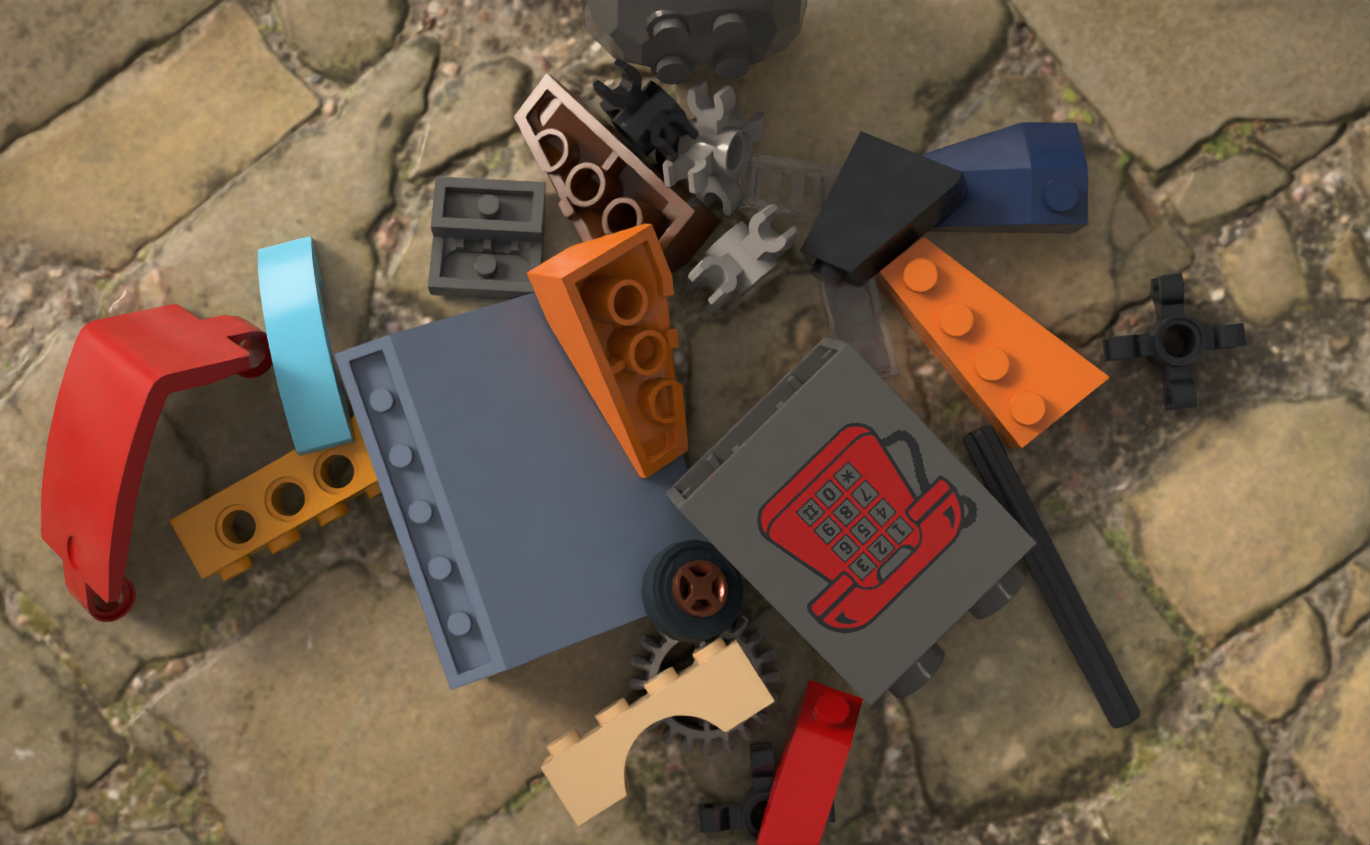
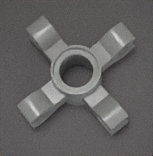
M700 80L687 93L688 107L696 117L690 121L698 129L700 135L696 139H692L689 135L680 137L678 144L679 157L675 161L666 160L663 163L664 184L666 187H672L677 181L688 179L690 193L696 194V197L707 207L717 199L718 195L723 202L724 215L730 216L742 204L743 193L735 179L740 178L749 165L752 155V143L761 140L766 134L765 114L758 111L751 118L741 119L740 107L735 106L736 97L732 86H724L714 95V101H712L708 95L707 81Z
M770 204L755 214L750 220L749 228L743 221L732 227L704 253L706 257L690 271L688 286L691 290L702 283H706L714 291L708 298L709 304L707 308L710 312L718 310L733 298L735 291L741 297L749 292L779 265L777 260L793 245V240L798 233L794 226L783 234L776 233L770 226L775 220L772 215L778 210L775 204Z

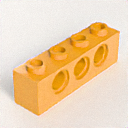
M355 416L350 418L355 442L301 456L298 455L295 449L169 520L201 579L215 577L220 574L223 582H226L252 568L254 565L249 557L268 547L273 555L300 541L302 537L298 530L317 520L320 526L324 527L345 516L351 511L347 502L366 492L370 500L382 495ZM342 455L347 457L354 467L353 478L345 487L335 485L329 476V467L332 461ZM291 483L297 484L305 495L304 506L295 515L287 512L281 503L282 492ZM241 511L248 512L254 518L256 524L255 533L247 542L239 539L233 530L234 519Z

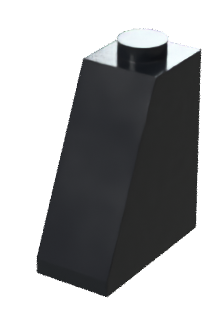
M860 131L800 249L807 263L812 268L810 274L834 287H840L844 281L860 288L965 200L969 191L964 174L949 166Z

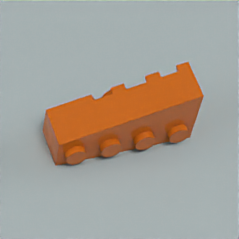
M924 236L873 278L1010 449H1020L1026 446L1110 378Z

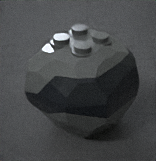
M581 0L586 31L614 59L620 58L625 62L651 67V72L656 74L661 82L671 85L687 81L691 73L715 71L716 75L723 79L742 77L748 72L750 65L759 63L787 48L800 33L807 8V0Z

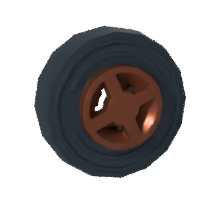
M695 539L673 543L655 555L643 574L641 590L645 612L656 629L672 640L692 644L717 638L730 628L742 609L744 593L740 572L712 543ZM683 583L688 584L689 594L686 598Z

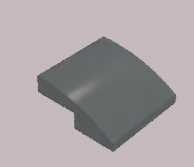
M436 176L430 226L433 234L428 280L430 295L514 299L535 293L527 272L543 263L546 182Z

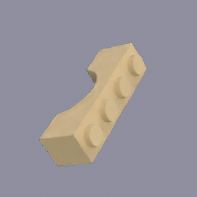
M721 636L711 640L692 653L696 663L679 674L675 672L673 667L664 670L643 685L648 692L643 697L628 705L624 697L615 701L595 715L599 725L581 736L576 728H574L546 747L551 755L545 758L540 768L577 827L627 796L629 790L627 755L636 738L653 723L672 716H693L714 724L726 733L775 702L772 692L737 637L727 643L724 642Z

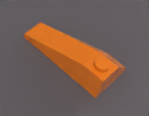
M642 224L571 246L527 272L549 326L641 478L647 479L687 452L689 449L683 385L676 381L673 348L679 347L678 331L676 328H671L668 296L674 295L673 278L653 225Z

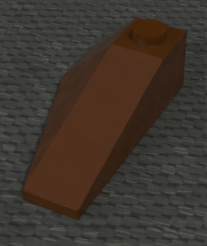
M545 74L514 115L542 172L547 173L561 200L558 202V205L564 217L571 220L582 243L642 224H652L672 274L688 264L722 220L679 181L672 187H666L664 184L663 168L649 156L646 157L641 154L617 129L552 75Z

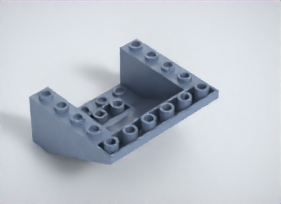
M535 293L389 334L334 354L451 690L509 670L647 616L641 590L643 574L653 557L667 546L677 542L695 539L711 543L677 509L665 494L688 471L683 454L647 479L641 478L549 326ZM683 583L686 598L689 594L688 584Z

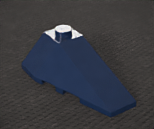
M1021 122L921 154V156L963 172L969 191L965 200L927 232L1075 233L1088 225V166L1077 123Z

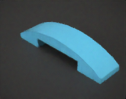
M312 236L259 249L258 274L266 333L280 397L296 452L301 456L355 442L345 391L338 382L320 292L324 287L314 239Z

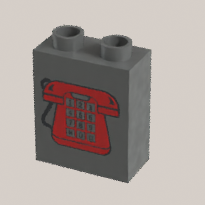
M826 336L665 492L677 509L870 706L887 690L894 697L900 699L913 694L924 686L937 672L945 657L944 650L936 642L967 611L976 619H984L1003 608L1017 594L1026 578V573L1017 562L1037 543L850 343Z

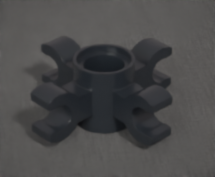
M617 58L614 65L622 74L619 86L611 90L598 79L593 83L596 94L603 99L600 107L611 118V123L617 131L641 154L647 157L655 149L656 161L663 168V163L666 160L675 161L679 157L677 152L680 137L689 135L692 139H696L700 135L699 131L687 118L683 109L664 89L651 80L641 89L642 78L639 71L624 60Z
M1182 273L1158 276V278L1151 279V295L1156 310L1157 322L1149 326L1144 334L1103 339L1104 362L1146 357L1152 365L1162 368L1165 411L1197 407L1196 389L1191 375L1190 364L1197 361L1204 351L1246 346L1244 323L1202 328L1195 319L1185 316ZM1168 328L1177 330L1184 340V349L1177 358L1169 355L1163 347V335Z
M772 742L749 744L753 787L747 790L741 802H707L699 804L700 833L744 828L747 834L757 841L761 825L756 823L750 815L753 807L758 802L768 800L775 778ZM834 800L826 824L836 822Z

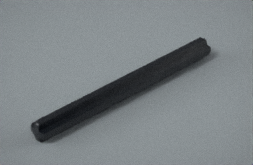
M985 425L971 431L963 438V443L988 491L1037 542L1023 558L1109 725L1113 728H1121L1133 723L1140 717V710L999 437L991 425Z

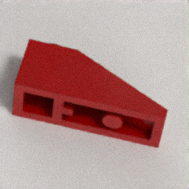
M809 680L792 713L756 845H819L851 748L863 698Z

